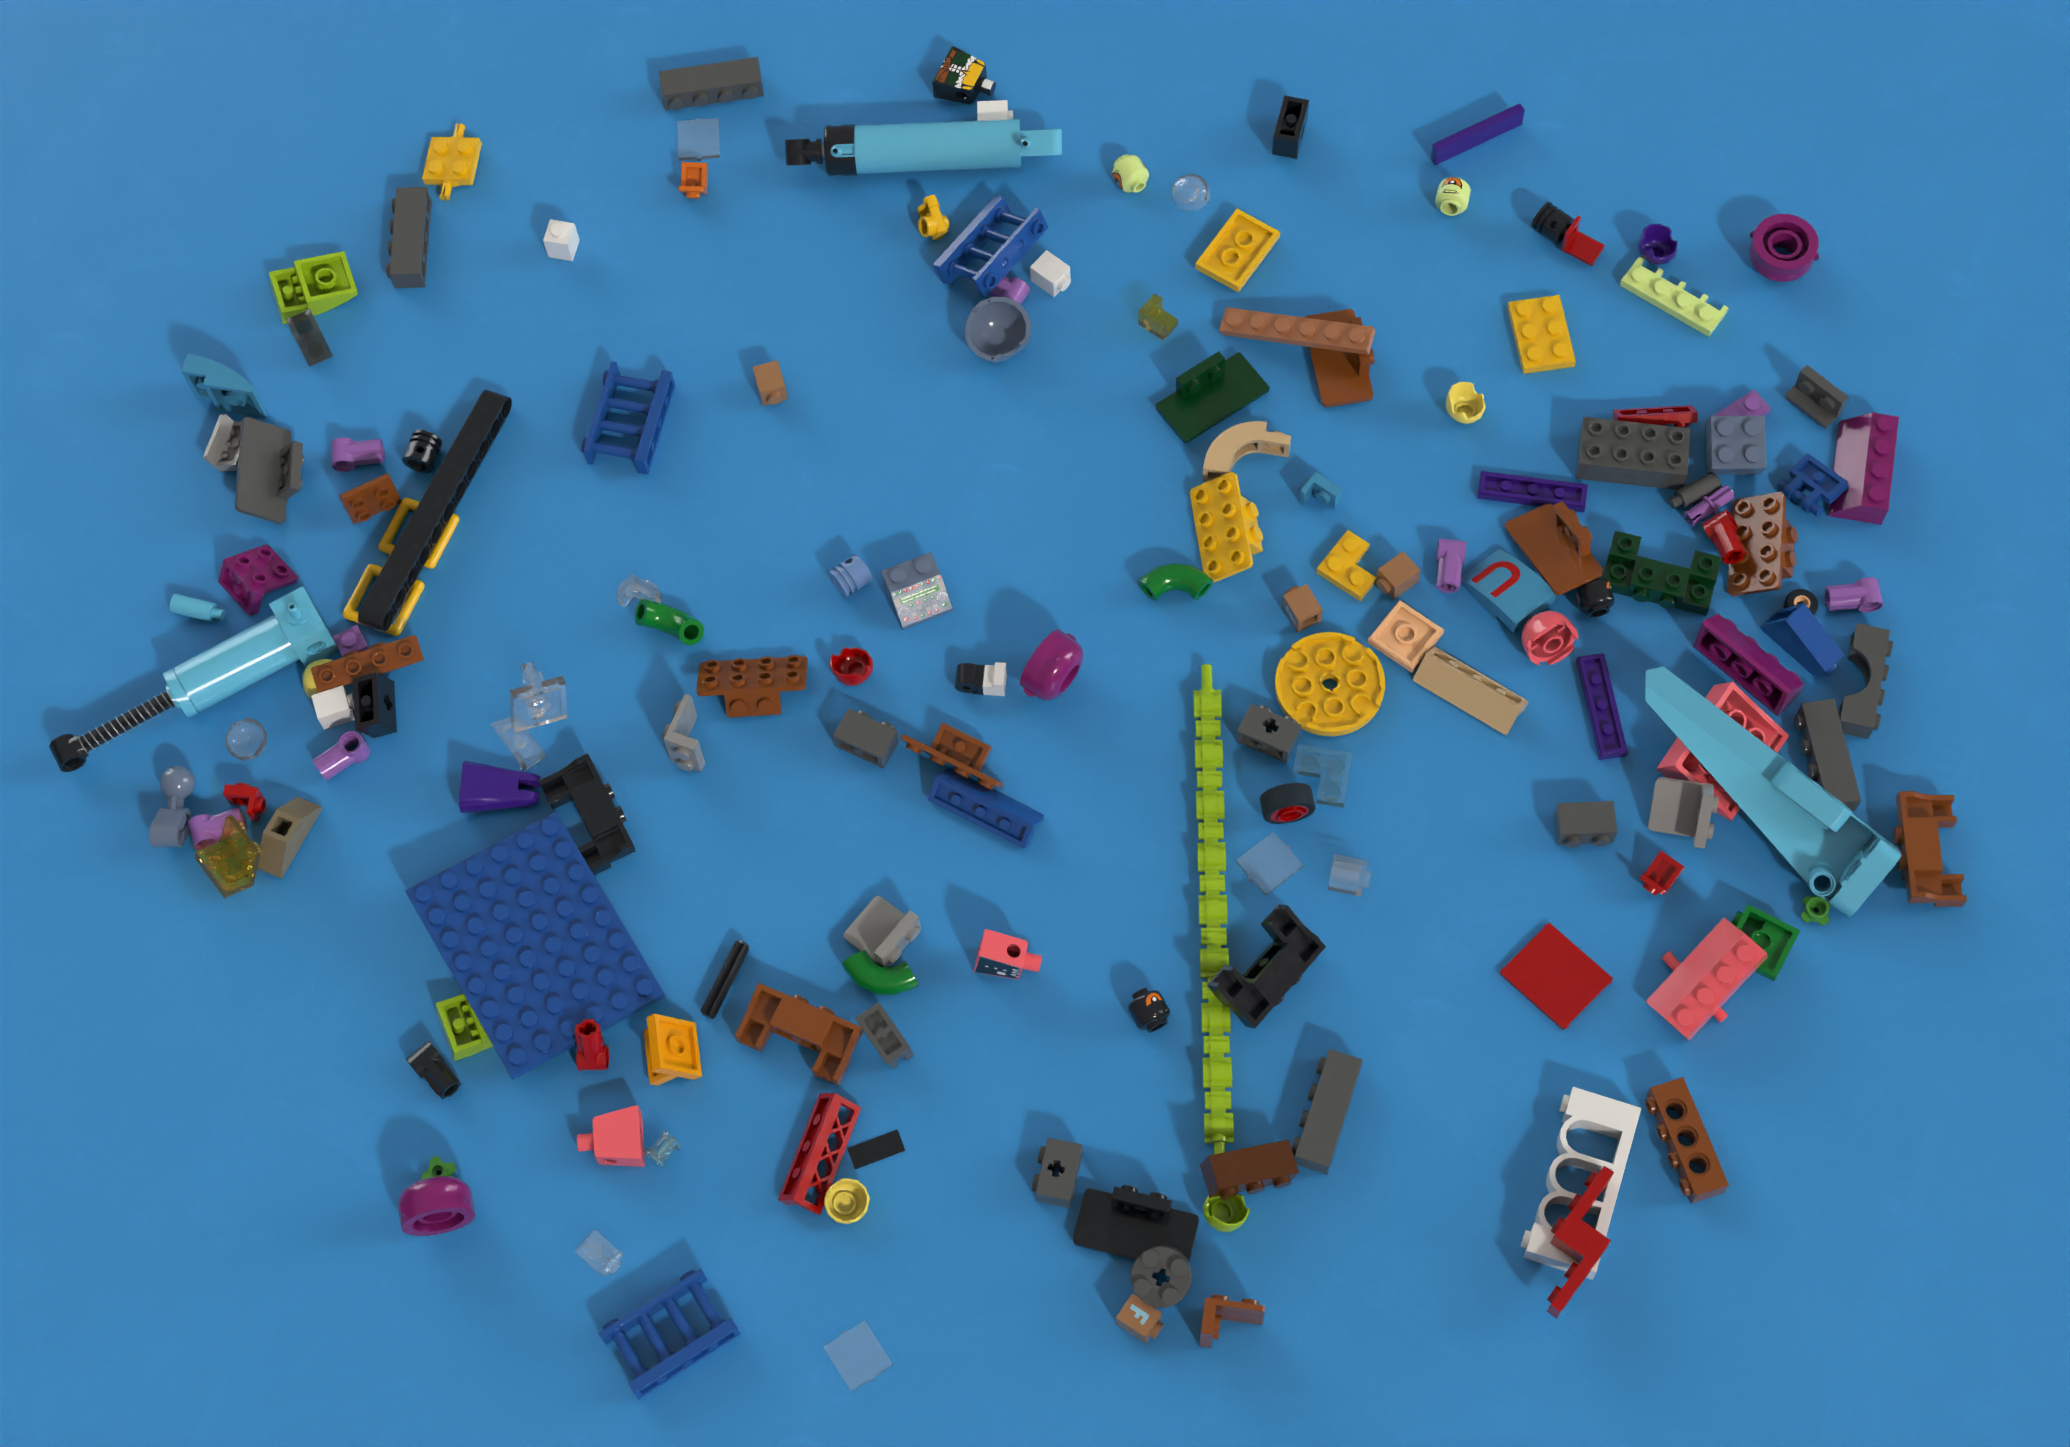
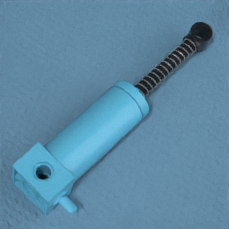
M302 586L270 603L269 606L274 615L179 664L174 669L172 668L164 672L163 676L168 684L165 686L167 692L163 694L160 692L159 696H154L150 701L147 699L148 702L141 703L138 707L134 706L135 709L127 710L128 712L125 714L121 713L120 717H114L115 719L112 721L108 720V723L101 724L102 726L99 728L95 727V730L91 732L88 730L89 733L86 735L82 734V737L65 734L54 739L50 743L49 748L62 772H72L79 769L85 764L90 750H96L98 746L102 747L103 743H109L111 739L115 740L116 736H122L124 732L128 733L129 729H135L137 725L141 726L143 722H148L150 718L154 719L156 715H161L163 711L167 712L169 708H174V706L178 709L182 708L185 715L190 718L198 714V711L201 712L299 659L306 668L311 662L325 659L338 652L339 649L304 587Z

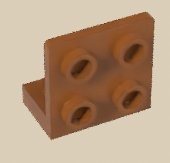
M388 473L340 494L341 501L353 524L367 521L373 515L391 510L402 502Z
M1212 1295L1211 1298L1205 1297L1199 1346L1211 1348L1212 1339L1218 1340L1221 1320L1262 1325L1265 1306L1259 1305V1301L1254 1299H1242L1241 1302L1229 1301V1297L1224 1295Z

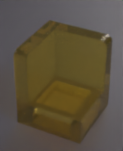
M1155 293L1139 310V325L1163 341L1178 325V319L1163 310V298Z

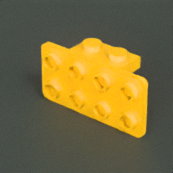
M1229 472L1190 490V499L1203 572L1211 577L1213 583L1251 568L1253 565L1252 554L1255 555L1263 551L1261 543L1263 534L1258 526V509L1253 502L1241 496L1237 474Z

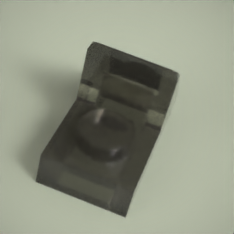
M310 309L286 319L309 367L333 356Z

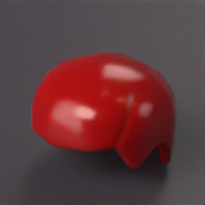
M844 647L839 655L835 656L832 654L829 666L838 682L846 686H857L867 680L872 674L873 660L866 650L859 647L849 649Z

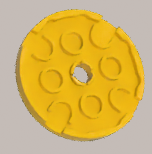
M1322 632L1300 639L1281 658L1276 670L1275 694L1280 708L1286 716L1295 719L1298 724L1302 725L1301 729L1316 735L1340 736L1359 730L1376 715L1384 697L1385 675L1378 657L1369 647L1366 648L1355 641L1354 637L1346 634ZM1326 679H1333L1337 682V687L1330 691V689L1323 686L1322 682Z

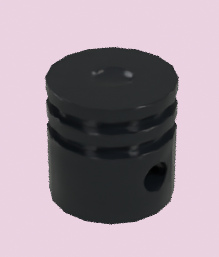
M1548 202L1538 211L1531 227L1554 244L1559 245L1564 240L1566 231L1575 219L1561 209H1558L1557 206H1553L1551 202Z
M413 431L402 462L414 471L430 473L442 446V440L428 431Z

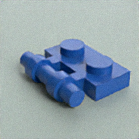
M1809 453L1789 470V475L1793 478L1790 483L1781 479L1776 485L1788 500L1793 499L1800 504L1802 510L1806 513L1811 512L1817 517L1824 511V508L1817 504L1821 499L1830 505L1849 488L1847 480ZM1803 486L1811 491L1808 496L1799 491Z

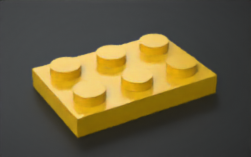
M1236 209L1197 260L1195 269L1239 293L1280 238V231Z
M1560 295L1508 302V313L1523 374L1575 367L1576 360Z

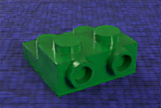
M1748 904L1743 913L1737 911L1732 924L1751 938L1768 955V958L1754 972L1775 981L1800 930Z

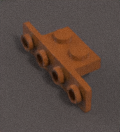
M412 635L387 644L385 642L373 644L370 646V649L359 652V650L348 652L343 655V658L312 667L311 671L317 690L320 693L342 685L353 684V678L374 672L384 674L422 662L424 657L417 637Z
M943 722L931 746L905 734L901 737L902 740L907 742L906 748L918 754L924 750L931 754L930 760L942 766L948 762L955 766L954 772L966 778L972 774L980 778L978 784L993 790L994 786L1002 788L1004 783L981 772L992 746Z

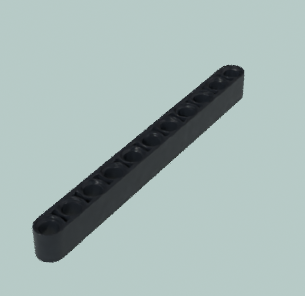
M484 390L481 393L365 598L358 613V622L360 624L384 632L390 628L508 417L512 407L511 397L490 390Z

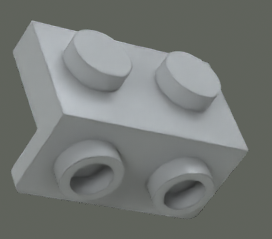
M220 414L203 459L219 472L238 470L241 421H234L226 414Z

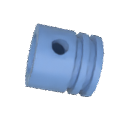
M856 554L840 563L839 567L836 566L833 570L828 571L830 580L844 598L849 597V594L852 595L855 590H859L873 580L869 569Z

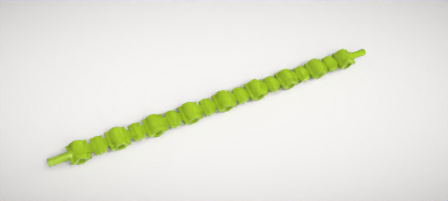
M1204 664L1201 666L1202 689L1193 690L1194 718H1201V720H1196V738H1202V740H1195V769H1202V771H1197V789H1203V791H1196L1197 820H1204V823H1198V840H1204V843H1197L1198 872H1205V875H1199L1200 893L1206 894L1199 895V925H1206V928H1201V946H1207L1205 949H1200V978L1208 979V982H1202V1000H1208V1003H1201L1202 1033H1209V1036H1203L1204 1054H1210V1058H1203V1088L1211 1089V1092H1205V1110H1211V1113H1204L1205 1144L1213 1145L1214 1154L1225 1152V1144H1234L1233 1113H1226V1110H1231V1091H1225V1088H1232V1058L1224 1057V1054H1230L1229 1036H1224V1033H1231L1230 1007L1223 1006L1207 986L1224 965H1229L1228 948H1221V945H1227L1226 927H1221V925H1228L1227 895H1220V892H1225V874H1219V872H1226L1225 842H1218V840H1224L1223 822H1218V820H1225L1224 791H1217V788H1222V771H1216V768H1223L1222 740H1215V737H1221L1220 720H1215V718H1222L1221 690L1213 689L1212 665Z

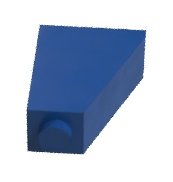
M1805 603L1778 610L1760 626L1765 634L1812 675L1830 673L1838 666L1837 661L1844 656L1843 652Z

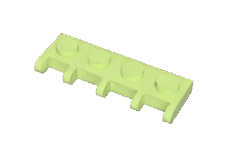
M1638 257L1622 278L1620 286L1709 337L1726 315L1729 307L1724 305L1721 310L1714 308L1706 303L1709 298L1708 295L1703 294L1700 299L1684 290L1685 282L1681 281L1678 286L1662 278L1664 270L1659 268L1656 273H1653L1641 266L1644 259Z

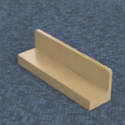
M1435 646L1425 654L1413 678V681L1504 735L1509 733L1517 716L1525 710L1529 702Z

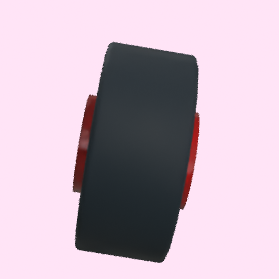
M1304 783L1278 785L1268 789L1260 797L1263 817L1266 822L1271 824L1300 821L1310 816L1316 809L1312 789Z

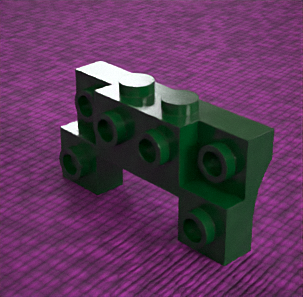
M1619 531L1614 532L1602 577L1610 582L1613 593L1632 597L1639 602L1649 601L1657 603L1667 609L1677 608L1707 615L1722 557L1695 550L1689 569L1637 556L1642 537Z

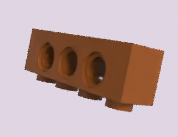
M1684 1077L1650 1087L1646 1095L1647 1098H1645L1646 1108L1649 1114L1654 1115L1656 1118L1658 1137L1661 1142H1666L1669 1150L1667 1153L1669 1163L1673 1169H1677L1681 1178L1679 1179V1186L1682 1194L1688 1196L1691 1204L1723 1194L1729 1184ZM1666 1110H1676L1679 1113L1680 1118H1670L1667 1115ZM1686 1136L1690 1139L1691 1145L1683 1146L1679 1143L1677 1137ZM1689 1164H1699L1703 1172L1694 1173L1689 1168Z

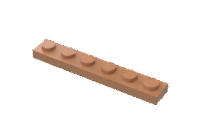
M1228 307L1225 309L1219 328L1221 335L1365 355L1370 353L1376 332L1372 326Z

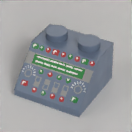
M931 552L881 571L883 586L903 630L953 611L941 573Z

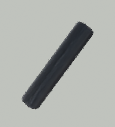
M740 940L734 942L701 1008V1013L705 1017L711 1019L716 1017L749 951L747 943Z

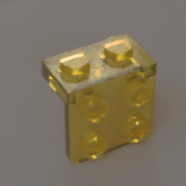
M233 815L227 816L220 842L196 851L195 859L224 898L254 885L261 856L260 847L250 839L244 825L240 821H237Z

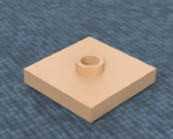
M1399 600L1368 638L1367 643L1412 673L1423 660L1425 654L1433 648L1444 634V629Z

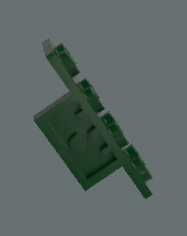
M1218 351L1176 378V392L1156 403V410L1186 444L1268 393L1270 387L1240 352L1225 360Z

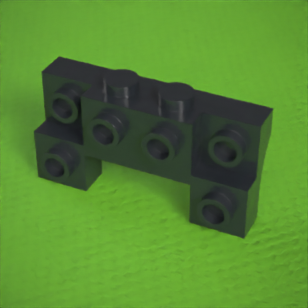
M588 753L576 758L560 771L539 780L552 810L573 800L592 839L591 842L578 847L594 875L611 868L610 863L636 851L623 825V822L627 821L620 806L615 808L612 802L615 795L609 783L603 784Z
M1278 904L1261 923V926L1273 941L1243 976L1234 966L1224 965L1207 984L1221 1004L1229 1006L1245 1027L1255 1029L1273 1007L1282 1002L1286 992L1301 980L1302 974L1326 948L1319 937L1312 933L1287 905Z

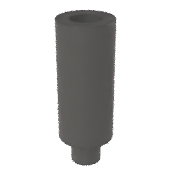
M1712 472L1676 490L1674 497L1668 499V503L1673 509L1678 506L1685 508L1701 500L1702 497H1707L1722 487L1718 476Z

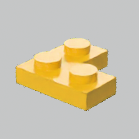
M1347 530L1317 567L1316 573L1361 602L1376 583L1377 578L1356 565L1368 551L1370 544Z

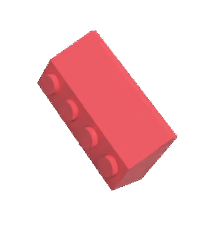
M1723 918L1645 1002L1690 1041L1768 958V955L1744 932L1726 918Z

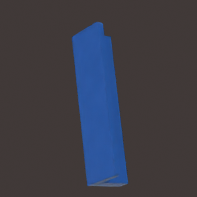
M947 768L936 776L927 800L1023 849L1028 846L1035 826L1044 818L1043 814L995 790L978 784V781L970 777L966 778L954 772L952 768Z

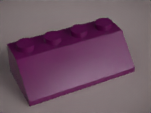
M1872 412L1839 422L1833 471L1848 481L1849 488L1829 505L1827 516L1882 525L1889 510L1899 417Z
M1717 614L1702 622L1693 647L1777 717L1799 696L1804 685L1800 677L1793 671H1788L1774 655L1767 654L1762 650L1752 637L1745 636L1740 632L1731 620Z

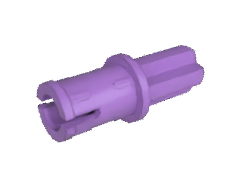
M1724 485L1710 496L1702 497L1700 503L1683 513V517H1689L1686 522L1691 527H1694L1710 514L1715 515L1717 509L1734 498V492L1729 486Z

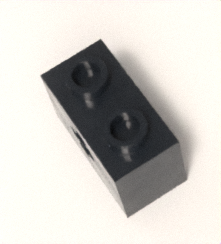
M1284 95L1273 136L1272 154L1297 159L1308 119L1309 100Z
M377 672L353 678L355 730L372 738L397 732L394 681Z

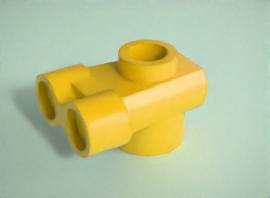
M929 195L923 199V204L917 208L920 216L918 229L923 237L931 236L936 241L944 238L948 232L949 221L945 215L941 214L936 196Z

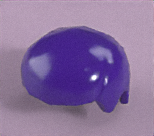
M1650 224L1643 229L1638 241V249L1646 261L1660 265L1666 264L1675 258L1678 241L1672 239V230L1662 224Z

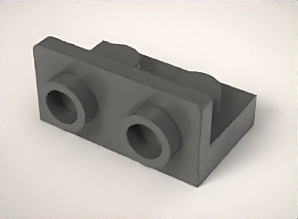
M1806 365L1800 371L1796 384L1786 393L1785 398L1820 426L1827 428L1843 412L1849 396Z

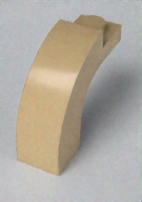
M1262 421L1240 423L1228 428L1212 442L1206 453L1202 481L1208 482L1231 472L1234 464L1247 454L1264 453L1288 458L1291 436L1279 431L1267 432V422Z

